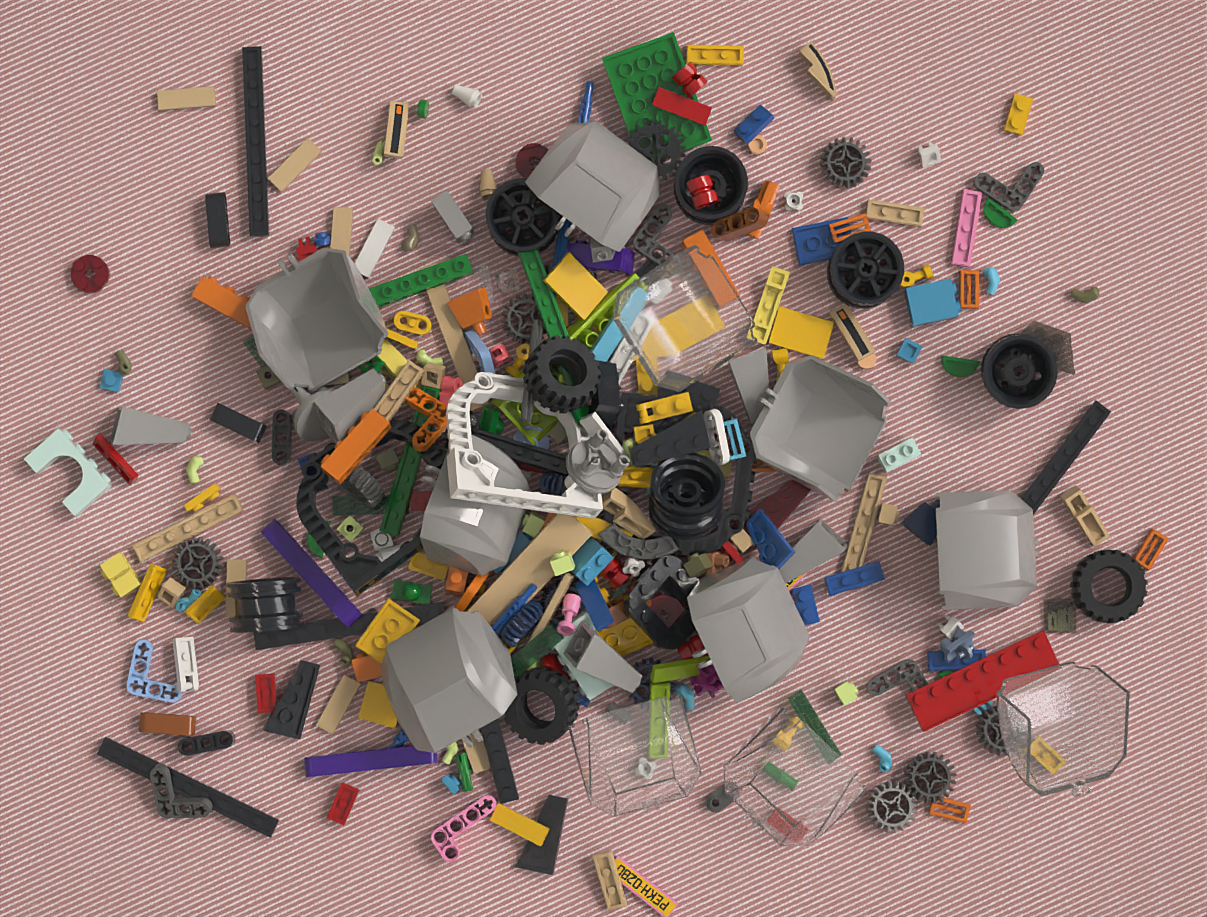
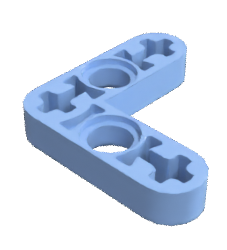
M474 329L464 332L466 343L478 359L481 372L495 374L491 354L487 346Z
M149 640L138 641L134 648L127 680L128 692L133 695L166 702L179 701L183 696V692L179 693L176 685L147 679L153 654V644ZM146 643V647H149V650L144 652L143 657H147V660L137 659V655H142V650L139 649V646ZM139 661L145 664V670L141 673L135 670V664ZM138 681V685L145 686V682H148L145 688L146 694H143L144 689H137L135 692L131 684ZM153 684L158 685L160 688L158 695L150 693V686ZM164 686H167L166 691H173V688H175L178 696L171 699V695L164 694L165 698L161 697L164 692Z

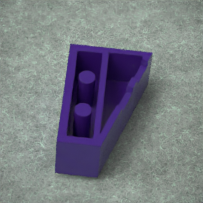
M576 240V243H569L568 252L586 270L609 271V273H615V271L627 273L626 275L633 274L635 252L625 247L620 252L615 251L612 260L593 262L590 244L581 240Z

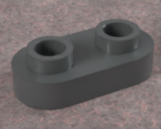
M728 781L707 796V808L711 812L723 810L740 796L741 790L736 782ZM729 788H734L735 792L733 795L727 793ZM714 799L719 800L718 806L712 805Z

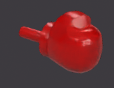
M545 655L541 661V668L549 667V671L555 669L559 671L560 675L564 674L568 677V680L571 678L568 673L561 670L563 665L558 662V655Z

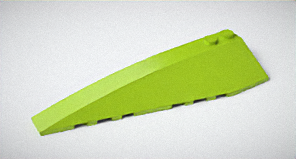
M636 273L631 274L611 290L585 320L578 318L567 328L570 339L573 340L575 338L579 340V343L588 346L590 351L632 285L638 286L643 291L647 286ZM595 327L599 331V333H597L596 331H592L591 328ZM549 363L552 376L559 383L565 385L558 364ZM523 371L517 376V378H523L525 376ZM496 398L491 401L534 446L536 442L532 437L539 442L559 422L557 417L544 414L533 405L532 420L529 423H525L520 420L521 402ZM524 426L539 427V428H541L543 431H536V430H533V429H531V430H526V429H524V428H522V427H524Z

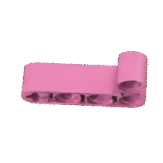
M486 794L432 832V843L445 861L454 862L460 855V849L453 838L496 808L497 800L493 795ZM484 799L492 800V808L485 807L482 809L484 814H481L476 804H479V807H481L485 803ZM470 809L477 812V818L474 820L467 817V811ZM454 820L461 823V829L458 831L451 828V822ZM438 831L445 834V840L442 842L435 839V833ZM454 848L456 856L453 858L448 857L446 849Z

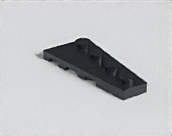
M300 660L265 723L263 731L301 739L320 669L319 664Z
M548 795L537 822L550 828L542 846L528 840L515 867L554 875L569 798Z

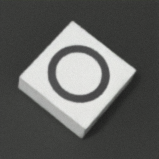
M379 530L370 533L375 551L394 546L391 534Z

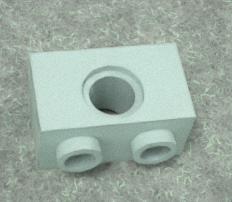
M912 437L876 457L884 472L887 473L916 458L921 453Z

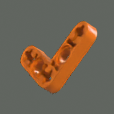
M414 387L405 399V403L428 417V420L414 434L412 440L413 448L416 451L423 452L429 449L447 428L446 416L441 417V415L446 414L447 405L419 388ZM426 403L434 405L432 409H425L423 406ZM433 425L436 426L438 430L435 432H430L427 428Z
M490 572L484 576L477 575L454 608L463 612Z

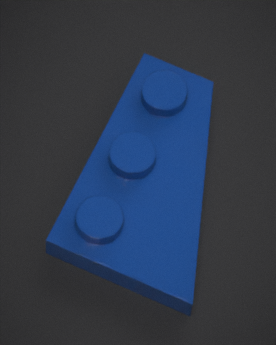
M758 509L749 521L746 522L753 543L758 548L760 562L776 566L780 569L795 553L793 548L763 510Z

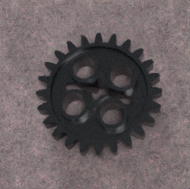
M651 119L650 125L643 121V128L636 125L638 131L631 130L633 138H626L630 141L628 145L643 156H649L652 159V163H654L653 152L649 150L653 149L652 134H655L657 149L661 150L657 152L658 178L662 176L664 180H667L666 174L673 177L672 170L677 171V164L682 162L680 157H686L684 153H681L682 150L686 149V146H680L684 139H678L681 133H674L675 126L670 129L668 128L669 122H666L663 126L660 119L657 124H654L653 119ZM662 135L668 136V144L661 145L658 142L659 137ZM642 137L649 138L650 144L647 147H642L639 144V140ZM662 155H669L671 161L668 164L661 163L660 157Z

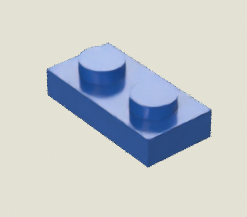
M760 104L733 131L748 145L775 118L773 114Z
M811 584L793 588L792 592L796 608L804 625L820 622Z

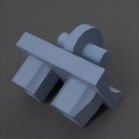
M958 629L953 634V639L955 640L953 643L948 638L940 642V649L945 653L944 660L949 663L956 657L959 659L963 657L966 660L973 657L972 650L975 649L972 640L975 633L971 630L966 633L962 629Z

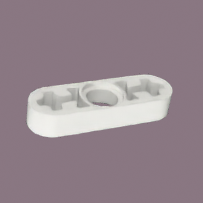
M717 409L706 411L703 417L711 446L709 448L712 461L720 466L728 463L730 460L722 415ZM714 433L718 435V442L714 438Z

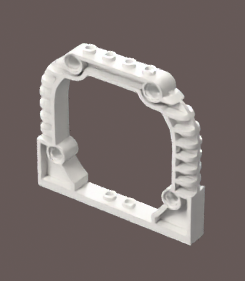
M479 372L471 382L464 384L453 393L448 401L446 410L448 448L450 451L447 456L450 498L595 519L603 510L601 494H594L583 490L572 480L570 475L565 479L567 490L562 496L541 494L540 492H527L521 489L513 490L494 487V480L480 466L483 460L482 456L473 450L469 415L470 403L483 404L490 398L522 403L524 392L523 378L497 375L491 372ZM534 401V405L539 411L547 415L556 416L564 426L569 441V450L575 444L588 440L591 437L581 423L579 425L576 423L571 412L568 411L566 414H561L559 411L556 413L551 412L549 408L546 407L544 409L538 401Z

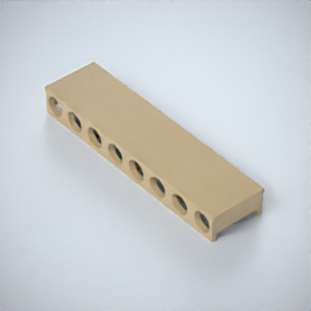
M556 513L465 612H480L488 624L492 626L516 597H520L531 583L535 584L537 589L528 598L526 603L555 575L550 563L551 558L554 557L553 554L559 551H564L565 553L570 551L571 556H573L589 539L593 531L588 529L575 516Z

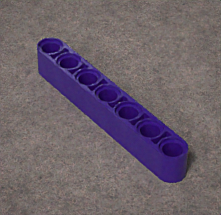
M275 518L260 531L345 626L349 627L362 615L358 608Z
M414 745L304 758L306 777L438 763L437 752L419 751Z

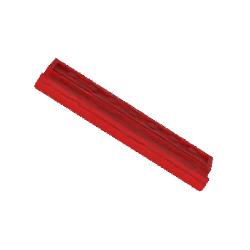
M1044 630L905 694L914 716L918 720L920 729L925 732L1061 668V665Z

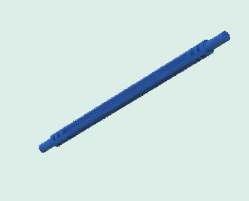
M591 81L586 82L578 123L589 122L593 103L591 98L594 83ZM568 219L564 221L563 226L558 230L552 269L566 254L569 236L566 237L564 235L571 226V221Z
M531 583L520 597L517 596L491 626L498 636L520 609L527 604L526 601L537 589L535 584ZM403 729L394 737L393 743L387 749L404 745L408 737Z

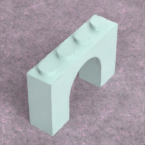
M58 428L27 455L24 460L37 474H41L61 457H72L78 461L83 472L82 481L78 488L62 501L69 511L78 517L112 487L109 483L111 479L105 472L100 473L97 469L98 464L92 458L88 459L84 455L86 452L79 443L75 445L71 440L73 436L66 429L63 431Z
M586 609L572 618V623L575 626L574 634L581 621H585L594 631L596 630ZM557 627L547 633L549 646L552 650L556 648L559 653L557 656L563 666L565 664L568 666L569 671L567 672L573 681L577 680L579 683L578 689L583 697L587 695L589 700L613 686V684L576 669L563 653L574 634L570 636L562 635L557 631Z

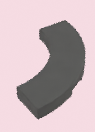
M615 523L598 533L611 548L621 554L637 559L660 558L679 549L673 539L665 534L654 539H637L625 534Z

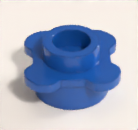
M326 232L316 233L312 241L315 242V246L329 244L331 234H326Z

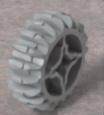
M888 780V787H885V784L881 782V790L875 786L873 789L877 793L875 795L871 792L869 793L873 800H866V803L872 804V807H866V811L873 812L868 815V818L875 817L872 824L876 825L880 822L878 829H883L885 825V832L887 833L890 831V827H892L894 833H897V826H899L901 831H904L902 824L905 823L910 827L911 824L907 820L910 818L912 821H915V817L911 816V813H918V810L912 809L913 806H918V802H912L916 795L909 796L912 789L904 791L906 788L904 783L899 788V781H895L894 786H892V782ZM888 791H897L891 799L887 800L880 797ZM902 794L907 801V811L903 810L899 805ZM884 801L888 804H893V802H896L895 806H897V809H899L900 812L893 809L891 811H888L889 807H887L888 805L885 804ZM877 802L885 807L882 819L877 813ZM893 814L903 816L899 821L887 822Z

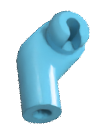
M986 267L983 270V275L988 278L989 284L985 293L994 296L1000 283V278L995 268Z
M193 589L189 596L179 599L175 605L176 610L179 612L186 610L200 597V590Z
M685 684L677 685L675 693L685 699V710H694V692Z
M876 744L872 752L879 757L880 771L886 773L892 767L891 754L879 744Z

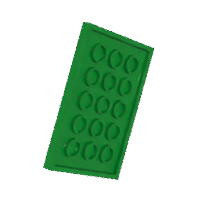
M674 32L602 58L629 137L633 138L631 130L638 131L636 125L643 128V121L650 125L651 119H653L654 124H657L660 119L661 125L664 126L666 122H669V129L675 126L674 133H681L678 139H684L680 146H686L685 150L712 141L707 124L704 126L652 106L658 87L689 98L683 92V86H678L672 79L676 73L686 66ZM696 93L689 98L698 102ZM652 134L653 149L649 151L653 152L655 162L658 160L657 152L661 150L657 149L656 135ZM662 135L659 137L658 142L661 145H666L669 142V138L666 135ZM642 137L639 140V144L642 147H647L650 144V140L647 137ZM664 154L660 157V159L666 158L669 155ZM644 156L652 162V159L649 156Z

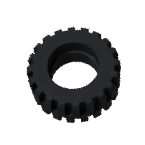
M553 336L539 344L527 358L526 365L523 368V373L525 374L523 377L524 384L528 385L526 389L528 393L533 395L532 399L535 402L538 401L544 409L547 407L550 409L549 411L555 413L559 411L561 414H566L568 411L572 413L577 411L578 408L581 409L596 393L600 385L599 379L601 378V371L598 370L600 367L598 360L595 361L594 358L596 356L588 350V346L580 344L579 340L575 338L571 340L568 336H563L562 338L560 336ZM549 363H557L566 367L574 377L575 386H566L559 383L552 376Z
M1110 549L1096 551L1084 557V560L1077 564L1076 571H1073V581L1070 582V588L1073 591L1071 593L1072 599H1075V605L1078 609H1081L1082 614L1092 618L1091 620L1102 623L1125 621L1138 612V608L1144 604V597L1147 596L1146 585H1148V581L1144 578V574H1146L1144 569H1141L1140 563L1136 559L1131 558V555L1128 553ZM1105 568L1119 571L1126 582L1124 597L1119 602L1111 605L1099 602L1094 597L1091 587L1095 574Z
M535 667L523 672L515 679L517 696L504 714L507 717L504 720L506 724L509 723L511 725L510 730L513 733L516 731L519 734L518 738L521 740L526 738L528 739L527 742L531 744L537 741L538 745H544L546 742L552 743L571 729L574 725L573 722L577 720V711L580 709V703L576 702L579 698L578 693H574L573 689L575 686L573 683L569 684L566 681L568 677L564 674L560 676L558 670L553 669L549 671V667H542L541 669ZM529 691H541L550 697L555 707L553 720H540L530 712L527 705V694Z

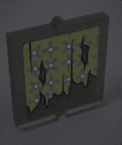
M1061 597L1058 599H1043L1044 632L1058 633L1059 635H1062V633H1076L1075 599H1062Z

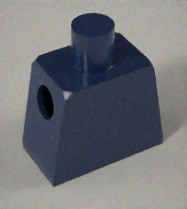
M935 500L931 506L923 502L900 523L928 546L932 545L937 536L936 508H940V500Z

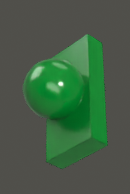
M489 404L483 405L478 429L500 434L504 429V422L499 417L500 411Z
M394 580L391 599L430 604L433 586Z

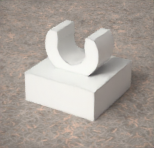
M929 142V147L924 149L922 146H919L920 163L923 168L941 161L940 150L937 144L933 145Z
M946 615L945 618L948 620V623L946 625L938 623V626L941 628V632L952 641L955 631L963 629L964 626L954 616L951 618Z

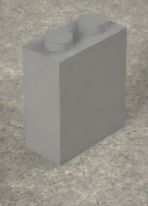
M447 190L431 200L434 208L458 244L460 242L464 244L473 238L474 230Z

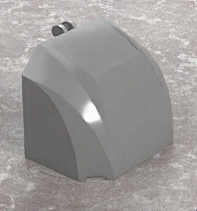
M596 120L568 124L525 182L539 199L563 216L555 227L556 230H559L563 226L564 221L568 219L573 224L566 230L564 236L568 237L575 226H577L600 244L618 252L621 251L661 194L657 166Z
M325 247L297 262L293 254H289L288 260L292 263V266L289 268L282 259L278 260L277 262L283 271L258 284L245 306L259 356L288 389H294V387H307L308 390L313 391L381 354V346L384 338H387L388 335L377 304L345 250Z
M810 355L786 364L773 390L764 389V392L770 396L767 400L759 398L758 402L764 405L750 431V436L756 458L792 480L836 502L843 491L849 492L881 434L887 422V417L884 416L885 407L889 405L890 400L873 383Z
M471 435L473 450L480 453L483 459L480 466L494 480V487L513 490L521 489L531 492L529 484L519 467L506 453L491 443ZM448 449L441 470L430 465L425 467L427 472L438 475L437 480L428 476L421 477V481L433 485L434 489L424 512L420 539L428 560L484 576L500 566L507 565L527 509L450 498L447 456L450 451Z
M1013 491L936 493V500H940V508H936L940 595L945 596L942 610L1019 607L1037 587L1035 556H1039V552L1035 551V545L1039 544V540H1034L1033 509Z
M751 557L703 577L698 581L687 599L693 624L705 647L694 652L692 656L693 658H698L708 653L710 657L697 665L699 669L713 664L725 691L737 703L766 690L795 669L802 659L810 635L778 567L770 566Z
M451 608L386 645L383 663H381L380 667L386 693L402 729L414 747L419 751L436 753L461 738L466 746L470 748L473 746V742L468 736L470 733H473L478 742L483 741L484 739L478 729L503 716L517 696L510 650L478 611L469 613Z

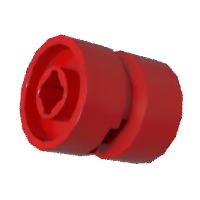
M691 61L672 77L678 86H683L682 90L689 98L708 82L702 74H697V68Z
M710 175L700 176L686 183L689 193L694 194L692 202L695 209L704 208L719 201L716 192L711 190L713 183Z
M614 554L612 555L614 559L599 574L604 579L608 578V583L617 590L632 574H625L622 569L625 566L621 565L622 561Z
M699 634L690 638V642L685 641L677 650L682 660L693 659L692 654L705 647ZM706 653V654L702 655L701 657H705V656H709V655H708V653Z

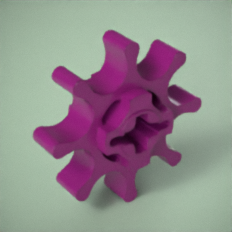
M713 664L701 669L696 666L700 674L689 677L697 696H701L703 692L708 691L711 698H714L715 691H719V688L724 687Z

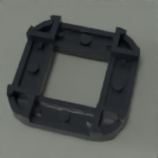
M664 556L653 559L651 561L652 565L629 590L624 592L623 604L625 610L623 612L626 617H631L654 642L653 645L655 647L674 650L682 646L696 630L689 606L669 628L646 602L668 577L686 597L689 596L699 579L697 577L690 578L683 566L684 563L679 558Z

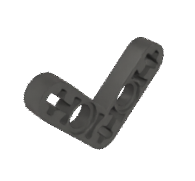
M1039 162L1031 163L1013 190L987 173H979L974 178L973 185L978 191L1007 210L1016 212L1024 205L1043 176L1044 167ZM1031 168H1039L1038 172L1040 174H1036L1032 180L1025 178V175L1029 177L1032 174ZM978 178H986L985 182L988 185H990L991 182L994 183V185L990 188L989 192L986 191L988 189V186L984 184L982 186L979 185L980 181L978 180ZM1021 182H1027L1030 185L1028 192L1020 190ZM994 188H1002L1004 191L1003 196L996 197L993 194ZM1007 193H1009L1011 195L1008 198H1010L1011 200H1014L1015 198L1018 199L1017 204H1019V206L1015 205L1014 207H1012L1011 201L1007 199L1005 202H1003L1002 200L1006 197Z
M662 204L655 209L635 236L633 247L636 252L667 273L677 274L681 270V259L656 242V239L672 218L671 207ZM666 210L668 216L662 217L661 223L663 224L661 225L658 221V219L660 218V211L664 212ZM655 224L658 227V231L650 233L647 230L648 226ZM646 235L648 237L645 241L646 246L638 247L637 241L642 242ZM654 250H660L662 251L663 256L659 259H655L652 256V252ZM666 255L669 256V257L667 258V260H668L669 262H671V263H673L674 261L677 262V263H676L677 268H676V267H673L672 269L669 268V267H670V264H669L667 261H665L664 264L662 263V262L665 260Z
M906 659L869 680L866 688L871 695L878 696L905 680L911 691L916 690L913 687V682L916 679H921L924 686L928 682L917 663L911 659ZM906 663L909 665L913 664V672L906 671L902 673L905 677L901 678V674L896 668L899 667L900 670L906 668ZM890 672L897 674V681L894 683L887 681V675ZM883 676V680L888 687L885 688L884 685H881L878 688V692L875 690L871 691L872 683L878 684L882 682L879 678Z
M164 764L154 766L150 772V779L156 809L161 817L203 818L209 815L213 808L212 802L209 799L203 797L175 798L169 768ZM159 787L165 788L168 794L160 793ZM180 805H187L189 807V811H183Z

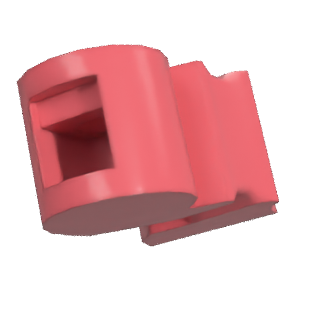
M502 343L489 350L494 369L512 360L508 350Z
M444 376L441 381L442 391L439 393L440 398L438 401L447 405L453 393L463 386L462 379Z

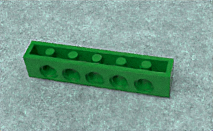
M464 254L371 287L369 290L377 307L380 308L437 286L473 275L474 271L468 255Z

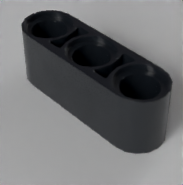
M226 193L205 194L210 248L230 247Z
M217 403L209 419L257 443H260L267 428L266 425L220 403Z
M281 409L273 414L272 460L277 465L286 466L291 461L292 417L290 413ZM280 414L287 415V421L284 424L278 422ZM280 433H285L287 436L286 441L283 443H279L277 440ZM280 452H285L286 459L283 462H278L277 455Z
M229 730L188 737L179 742L178 750L182 755L189 756L225 749L235 743L236 737ZM223 734L230 736V743L228 745L223 744L221 741ZM204 738L211 740V747L205 748L202 741ZM186 741L192 744L190 752L185 751L183 748Z

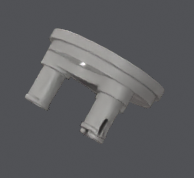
M322 386L315 394L311 395L302 387H296L298 392L295 389H291V394L296 397L300 405L291 415L294 419L297 434L306 441H317L327 437L328 434L321 428L314 402L333 391L327 390L325 386Z
M599 429L588 440L575 444L569 450L566 457L567 471L572 480L583 490L594 494H605L612 491L619 483L624 469L630 463L627 456L621 455L618 458L611 448L603 444L609 437L604 429L602 431Z

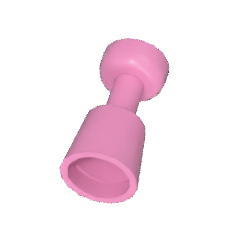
M566 594L563 597L562 613L565 618L564 621L558 624L557 631L565 636L574 634L575 626L572 623V618L577 616L582 603V599L576 594Z

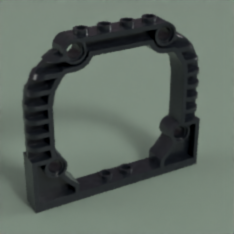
M629 391L621 392L620 399L623 401V408L618 414L615 436L621 447L624 441V433L633 432V427L642 425L639 421L641 417L636 409V405L665 398V396ZM691 401L693 411L699 408L704 414L706 411L717 409L722 415L723 422L737 418L722 406ZM652 407L647 408L648 416L653 411ZM687 412V413H683V414H679V415H675V416H671V417H667V418L679 419V418H681V417H683V416H686V415L690 414L691 412ZM665 418L651 421L648 423L653 424V426L660 425ZM738 419L742 441L749 443L751 448L745 452L746 457L735 459L737 467L731 507L721 514L719 527L704 537L695 540L672 538L679 548L673 554L692 556L695 553L699 555L712 553L721 548L730 539L732 534L741 532L745 521H749L750 510L746 508L747 502L752 500L753 491L749 490L750 483H754L755 472L752 471V464H757V458L752 440L746 437L744 428ZM730 424L737 453L741 454L735 426ZM726 425V426H724L725 433H726L727 435H729L728 429H727V425ZM730 441V453L733 456L734 453ZM606 511L604 520L612 524L615 523L613 522L614 515ZM731 519H738L740 525L737 528L731 527L729 524ZM655 530L653 534L645 539L658 538L664 534ZM634 534L632 535L633 538L641 539ZM601 542V545H608L606 542Z
M391 419V429L376 445L381 446L391 439L406 442L413 448V436L421 427L407 420ZM436 442L426 451H416L427 465L441 470L446 455ZM329 443L322 452L312 455L308 462L303 465L302 474L304 478L299 486L296 507L298 516L306 530L358 597L424 549L420 539L421 531L417 533L416 538L410 542L403 543L398 551L383 562L377 556L360 554L357 545L348 542L343 544L316 507V494L327 485L329 476L321 468L323 458L327 454L331 455L335 450L336 444ZM311 471H317L316 475L308 476ZM348 552H355L353 557H346V554Z

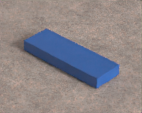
M880 561L824 577L828 594L832 596L885 580Z
M595 579L588 586L581 580L575 583L595 629L599 632L613 623L614 619Z
M986 649L972 650L973 657L969 660L963 657L961 659L956 657L949 663L944 660L945 653L943 651H927L928 671L959 670L986 657Z

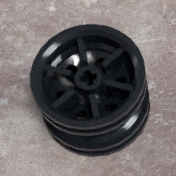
M719 146L701 147L690 152L678 166L674 182V195L679 209L687 218L702 225H713L714 222L738 213L748 190L747 171L742 161L728 149ZM706 165L708 170L705 172L701 171V166ZM724 168L726 169L727 173L725 175H721L719 170ZM710 175L714 184L713 189L721 206L716 208L712 204L704 208L695 209L692 202L694 194L689 193L686 183L691 179ZM731 186L733 192L728 193L726 187Z
M527 178L513 179L503 183L493 192L486 208V223L492 239L504 252L518 257V252H532L538 249L540 254L554 242L558 234V230L555 227L560 222L559 213L535 195L525 183ZM518 195L522 196L523 198L522 202L520 203L516 202L515 200L516 196ZM539 201L541 203L540 208H535L534 202ZM503 208L509 211L507 215L501 214ZM522 212H525L526 217H528L527 219L524 218V221H520L518 216L519 214L522 215ZM539 220L545 221L543 227L538 226ZM507 227H511L513 229L511 234H507L505 232V229ZM525 233H529L531 238L526 240L523 236Z
M873 231L855 233L844 239L834 250L827 266V280L833 294L842 303L857 309H869L885 302L897 291L904 276V260L898 246L890 238ZM869 247L872 250L870 255L865 254V248ZM848 255H852L854 257V260L852 262L847 261ZM882 259L887 261V265L884 267L880 266L879 263ZM863 265L871 268L869 274H867L866 271H862V269L864 268ZM845 274L851 276L850 281L844 279ZM882 278L884 284L878 285L877 280ZM860 286L866 287L865 293L860 292Z
M1022 333L1007 334L998 338L988 347L981 363V378L988 392L999 403L1016 409L1030 408L1044 401L1052 392L1058 375L1055 357L1048 346L1037 338ZM1013 348L1018 349V354L1015 356L1011 354V349ZM1031 354H1036L1037 359L1035 361L1029 359ZM999 361L1004 363V367L1001 369L996 366ZM1018 365H1021L1023 372L1015 375L1014 367L1017 368ZM1035 373L1041 374V378L1039 380L1034 379ZM1006 380L1008 386L1002 387L1001 381ZM1021 386H1025L1027 390L1026 392L1021 393L1019 391V388Z
M689 453L660 461L652 472L648 511L653 525L666 536L680 540H695L712 532L720 521L725 487L724 475L720 467L708 457L698 453Z
M301 577L263 578L226 583L227 587L231 588V592L227 593V597L235 599L236 615L229 618V622L234 625V627H230V632H262L304 626V622L300 621V617H303V612L296 610L295 602L296 592L301 591V587L297 586V582L301 581Z

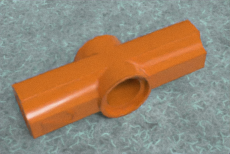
M765 180L753 207L765 212L769 219L774 206L773 202L780 186ZM764 227L746 235L759 240Z

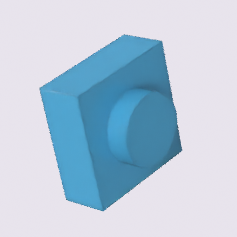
M905 338L896 356L914 364L923 346Z
M104 369L100 388L120 392L124 375Z
M447 774L441 779L453 794L460 790L458 785L461 783L454 775L450 776Z

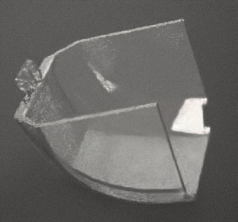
M697 245L670 257L617 293L613 320L629 344L623 351L628 353L633 350L635 355L629 361L632 363L638 359L656 386L681 392L758 343L757 338L753 336L752 328L755 327V322L714 257L702 254Z
M1071 661L1004 679L1001 689L997 692L998 719L1004 747L1016 774L1025 785L1042 797L1067 789L1070 790L1074 797L1080 796L1081 792L1084 794L1090 793L1091 789L1088 783L1110 777L1127 756L1130 692L1097 665H1091V668L1076 666V662Z
M681 695L674 696L675 700L667 701L666 697H661L585 718L582 720L583 724L575 727L574 724L568 726L582 780L591 805L612 817H617L644 809L646 814L649 813L648 808L653 806L657 811L660 810V804L689 797L702 771Z
M782 707L772 712L723 765L724 793L746 813L743 816L745 820L749 817L754 820L751 825L753 828L759 825L780 846H808L833 826L868 788L864 784L861 786L858 781L860 778L858 773L800 718L796 717L793 719L786 714L788 711Z

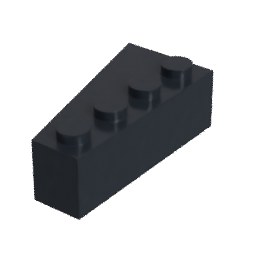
M699 408L628 446L632 465L635 467L711 448L703 413Z

